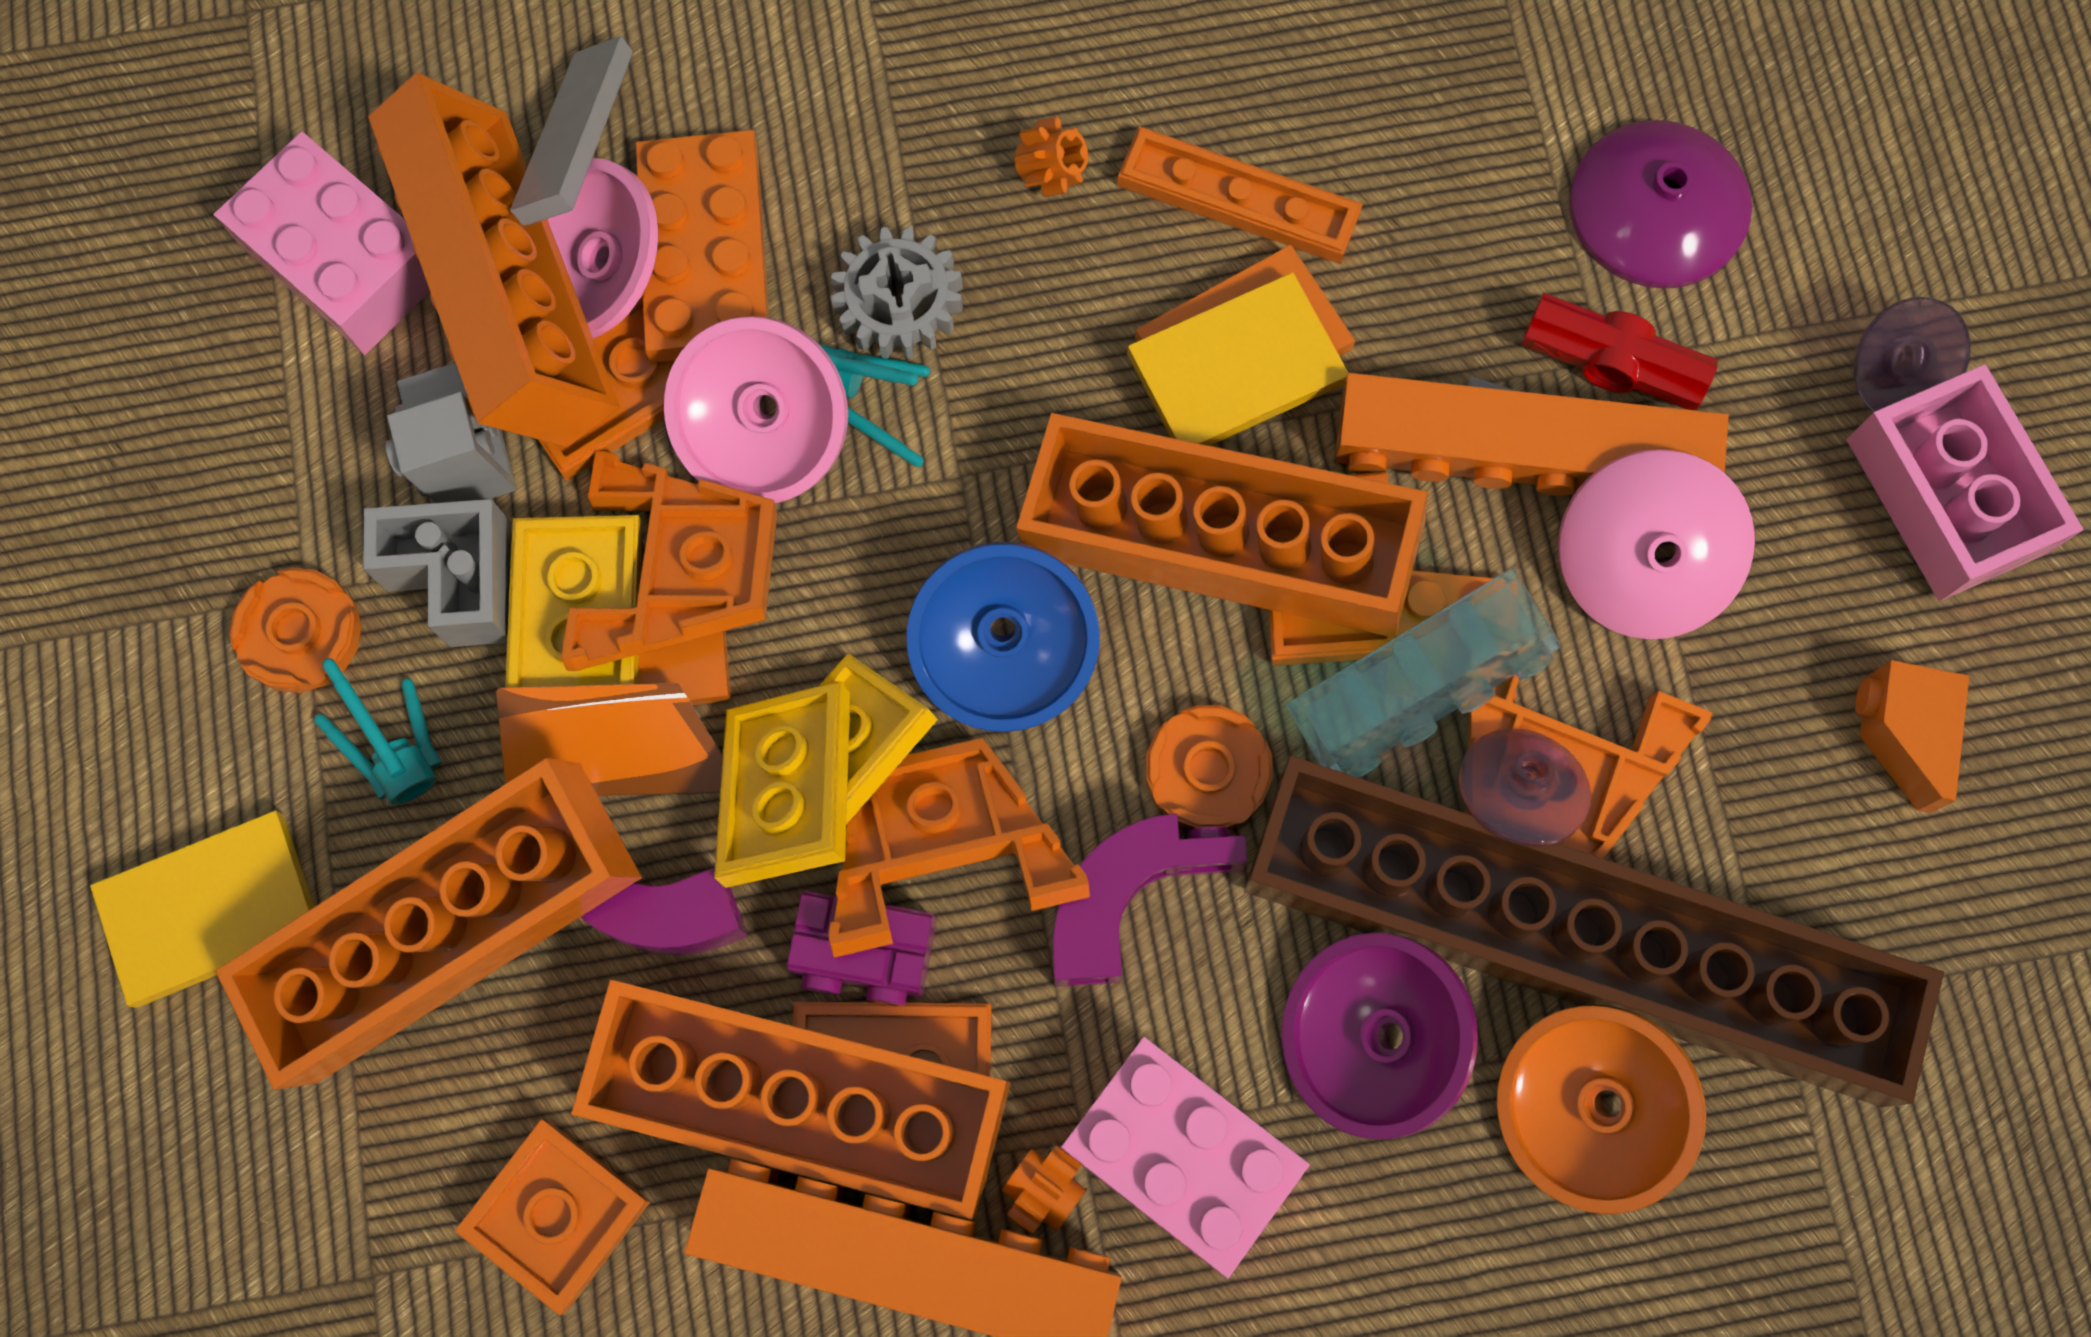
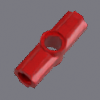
M1544 292L1521 344L1581 368L1585 379L1603 390L1627 393L1635 389L1681 408L1697 411L1702 404L1718 368V359L1656 336L1654 326L1636 314L1613 311L1601 315Z

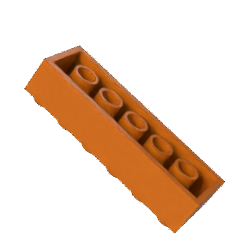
M416 72L377 107L368 118L378 143V153L385 163L395 191V201L402 211L410 233L413 251L420 261L431 292V302L438 312L449 343V353L457 365L467 393L468 406L478 424L569 447L616 411L619 405L548 219L523 226L510 211L527 165L507 112Z
M1051 413L1016 530L1022 544L1044 550L1065 564L1396 638L1426 520L1428 492Z
M545 758L215 972L273 1090L317 1084L642 877L581 764Z
M610 979L571 1115L972 1220L979 1213L1011 1082Z
M731 1159L728 1171L708 1168L684 1254L994 1337H1108L1122 1279L1119 1273L1108 1270L1111 1259L1109 1256L1070 1246L1067 1259L1041 1253L1040 1250L1043 1242L1041 1238L1001 1229L999 1241L974 1235L976 1221L942 1212H933L931 1223L908 1218L911 1204L873 1194H865L863 1206L843 1201L846 1187L808 1177L798 1176L795 1188L778 1184L781 1170L748 1161Z

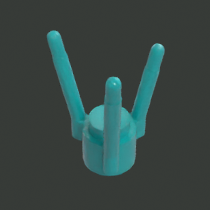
M818 343L836 366L845 388L846 397L850 399L854 398L857 394L863 376L914 386L918 383V376L927 377L931 372L930 368L926 365L862 355ZM848 407V423L913 466L921 467L923 465L924 459L922 456Z
M331 658L325 659L322 663L323 669L376 751L371 757L375 766L324 714L319 713L315 715V724L369 781L379 800L388 798L391 805L397 806L412 801L430 790L438 781L432 769L440 766L442 761L431 744L413 680L410 678L404 679L401 682V687L417 746H410L406 738L388 743L336 662Z

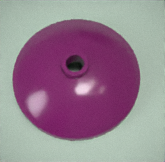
M1647 120L1621 126L1594 143L1582 158L1574 174L1569 194V209L1578 239L1599 265L1628 282L1645 287L1665 289L1684 287L1705 280L1717 273L1733 258L1743 243L1749 229L1752 200L1750 188L1743 170L1732 154L1721 143L1701 130L1682 123ZM1663 179L1674 181L1680 186V189L1669 188Z
M1366 933L1337 941L1317 954L1306 965L1288 996L1282 1021V1047L1288 1073L1305 1103L1325 1122L1347 1134L1367 1139H1395L1418 1133L1432 1126L1444 1117L1458 1102L1467 1087L1475 1065L1478 1033L1475 1012L1469 994L1457 973L1441 956L1427 946L1412 939L1386 933ZM1395 1024L1400 1027L1403 1034L1402 1042L1396 1049L1389 1044L1387 1037L1389 1029Z

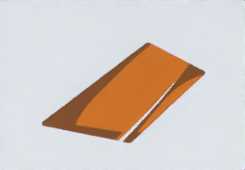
M678 683L507 687L496 690L505 784L545 758L580 763L597 796L720 793L723 755Z

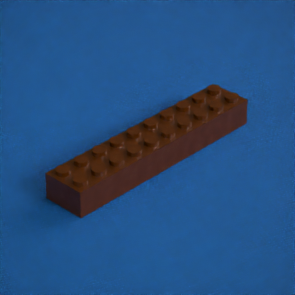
M1291 755L1282 771L1244 889L1245 893L1364 933H1386L1412 939L1427 946L1444 960L1580 1006L1607 1005L1632 1011L1651 1020L1674 1038L1882 1108L1913 1104L1944 976V971Z

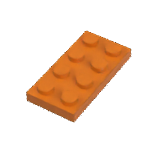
M754 130L636 142L637 177L645 185L651 196L658 224V246L655 265L649 283L643 293L645 351L650 363L672 361L677 359L680 352L696 335L717 323L744 316L769 317L758 144Z

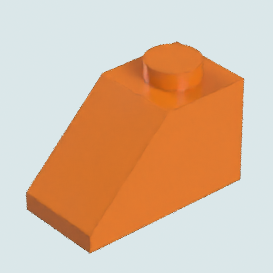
M1890 660L1865 677L1859 685L1855 700V711L1858 715H1862L1860 737L1917 811L1931 813L1956 801L1969 675Z

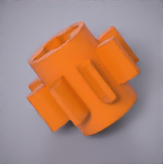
M1052 117L1037 121L1034 128L1020 131L1019 135L1022 142L1016 148L1014 161L1016 170L1022 180L1025 181L1024 185L1026 187L1041 184L1043 196L1049 197L1067 193L1068 186L1083 182L1081 173L1085 170L1088 163V148L1076 127L1062 130L1059 117Z
M1058 1146L1050 1152L1047 1158L1031 1149L1002 1189L1003 1192L1015 1200L1007 1216L1031 1235L1034 1234L1042 1221L1057 1232L1087 1190L1073 1179L1082 1165Z

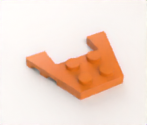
M595 451L588 498L593 511H651L636 608H569L561 653V660L566 671H579L766 620L777 522L774 500L703 479L698 484L668 476L667 469L648 463H645L643 468L620 462L617 454L607 451Z
M1478 619L1472 624L1469 632L1470 671L1468 679L1466 813L1604 858L1645 806L1643 804L1657 784L1664 776L1669 775L1682 758L1680 755L1692 739L1701 733L1710 722L1713 712L1657 691L1649 696L1632 749H1627L1513 703L1512 699L1533 640Z
M983 738L907 755L848 822L846 828L847 845L843 869L839 871L836 887L837 905L834 922L830 923L828 937L834 958L893 944L881 890L882 884L1010 854H1015L1017 857L1031 911L1089 898V882L1087 875L1079 864L1074 865L1063 851L1060 839L1048 823L1043 824L1026 802V794Z

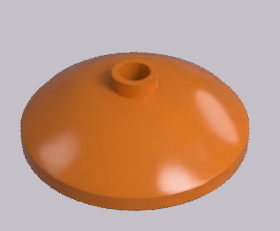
M1582 1005L1561 1010L1543 1018L1529 1028L1515 1043L1507 1056L1499 1078L1497 1090L1498 1119L1503 1138L1513 1159L1523 1173L1539 1189L1557 1201L1575 1209L1599 1214H1619L1652 1205L1668 1195L1686 1178L1700 1154L1706 1130V1104L1698 1074L1689 1057L1673 1037L1651 1020L1632 1011L1607 1005ZM1603 1091H1612L1619 1097L1621 1110L1618 1114H1611L1602 1107L1600 1099Z

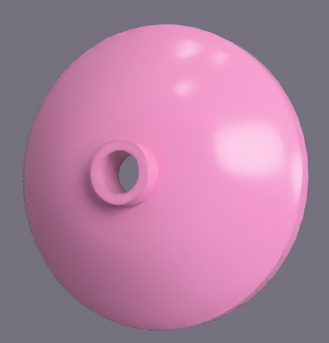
M592 158L573 210L549 218L548 222L592 337L595 338L619 324L643 295L655 265L658 246V224L653 201L641 180L633 172L619 164L601 158Z
M744 316L729 319L705 329L696 335L680 352L670 370L666 383L664 418L669 439L678 458L696 480H707L774 500V503H779L804 493L817 484L832 468L842 450L846 437L848 403L845 388L836 366L824 349L813 338L793 325L777 319ZM763 395H768L775 401L777 409L774 416H768L762 411L760 400Z
M1649 449L1632 452L1608 462L1595 471L1571 498L1562 518L1558 536L1560 570L1564 582L1575 601L1590 617L1604 627L1616 633L1640 639H1663L1679 636L1698 629L1713 620L1727 608L1741 590L1750 571L1754 555L1755 535L1753 520L1749 507L1738 487L1725 473L1708 461L1683 451L1671 449ZM1663 542H1673L1675 554L1672 559L1664 563L1656 562L1654 555L1656 548Z

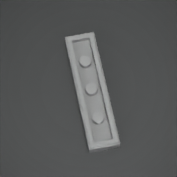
M622 36L574 53L510 208L512 214L523 226L573 210L632 57L633 51Z

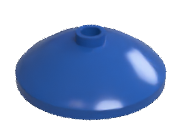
M992 542L973 546L958 552L940 564L928 576L920 587L911 606L906 634L907 652L918 684L927 697L941 711L951 718L974 728L986 731L1011 732L1032 728L1051 720L1066 710L1079 697L1088 684L1096 666L1100 646V629L1095 606L1088 590L1076 573L1064 562L1034 546L1014 542ZM1002 617L1010 619L1015 625L1013 631L1005 636L995 634L990 628L994 620Z

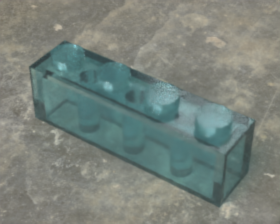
M1512 567L1285 705L1320 765L1360 778L1374 770L1381 763L1379 755L1397 744L1402 743L1404 747H1410L1427 739L1438 729L1435 722L1451 712L1459 709L1462 714L1468 713L1490 701L1496 694L1493 688L1514 675L1522 680L1542 671L1553 661L1554 658L1551 653L1560 649L1561 645L1553 629Z

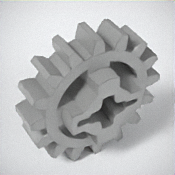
M883 227L880 232V242L873 244L867 237L862 235L858 238L860 254L856 256L850 252H842L840 257L843 269L846 272H832L833 288L838 293L831 296L834 313L841 315L839 321L843 333L848 335L857 331L856 339L861 350L865 351L875 341L879 343L882 358L888 359L894 346H902L905 356L909 359L914 357L915 343L922 341L930 350L937 347L934 334L937 329L948 334L953 332V317L949 313H962V295L957 293L963 289L962 276L960 271L952 270L954 268V259L950 250L936 255L937 243L935 236L930 234L921 243H917L914 239L913 227H906L901 239H893L888 227ZM894 278L898 280L899 289H903V295H901L902 307L897 306L895 296L891 294V291H893L892 279ZM924 310H928L923 316H921Z

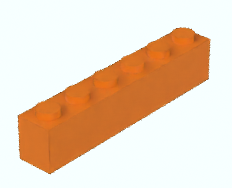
M1348 373L1341 392L1334 463L1349 464L1348 469L1359 474L1386 472V469L1411 471V477L1421 481L1440 482L1447 480L1449 476L1474 478L1473 483L1484 488L1502 489L1510 487L1512 483L1537 485L1536 490L1542 494L1565 496L1573 494L1588 477L1608 462L1626 454L1642 450L1671 449L1683 451L1708 461L1725 473L1729 414Z

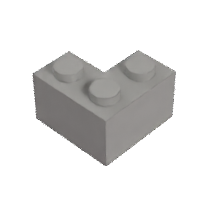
M456 363L397 381L402 404L396 406L395 413L387 415L393 439L387 440L385 446L389 462L399 477L405 476L415 485L422 497L428 496L435 503L486 500L517 490L502 430L476 422L475 416L468 406V396Z
M492 499L364 508L363 570L387 592L428 589V627L448 646L458 647L507 643L512 523Z

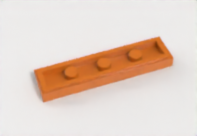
M1141 126L1137 129L1118 174L1117 186L1278 243L1287 246L1292 245L1293 248L1338 264L1342 262L1363 203Z

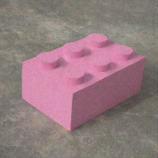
M303 131L213 214L248 254L364 356L430 292L420 261L413 251V242L405 219Z
M1986 364L1873 412L1846 439L1939 602L2049 554L2084 530Z
M1145 1037L1142 1038L1061 1147L1064 1152L1079 1162L1091 1174L1218 1274L1229 1279L1310 1166L1308 1162Z

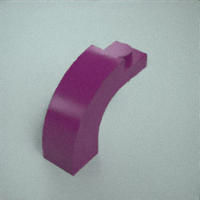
M1176 813L1144 819L1129 825L1099 844L1080 865L1088 878L1090 897L1060 904L1053 934L1055 987L1121 983L1119 925L1123 913L1133 897L1151 883L1167 877L1242 872L1247 863L1245 836H1229V829L1227 827H1202L1190 830V839H1179L1178 817Z
M715 867L669 885L644 886L633 883L581 916L591 926L626 946L660 955L677 956L708 952L749 937L731 887L725 888L714 878Z

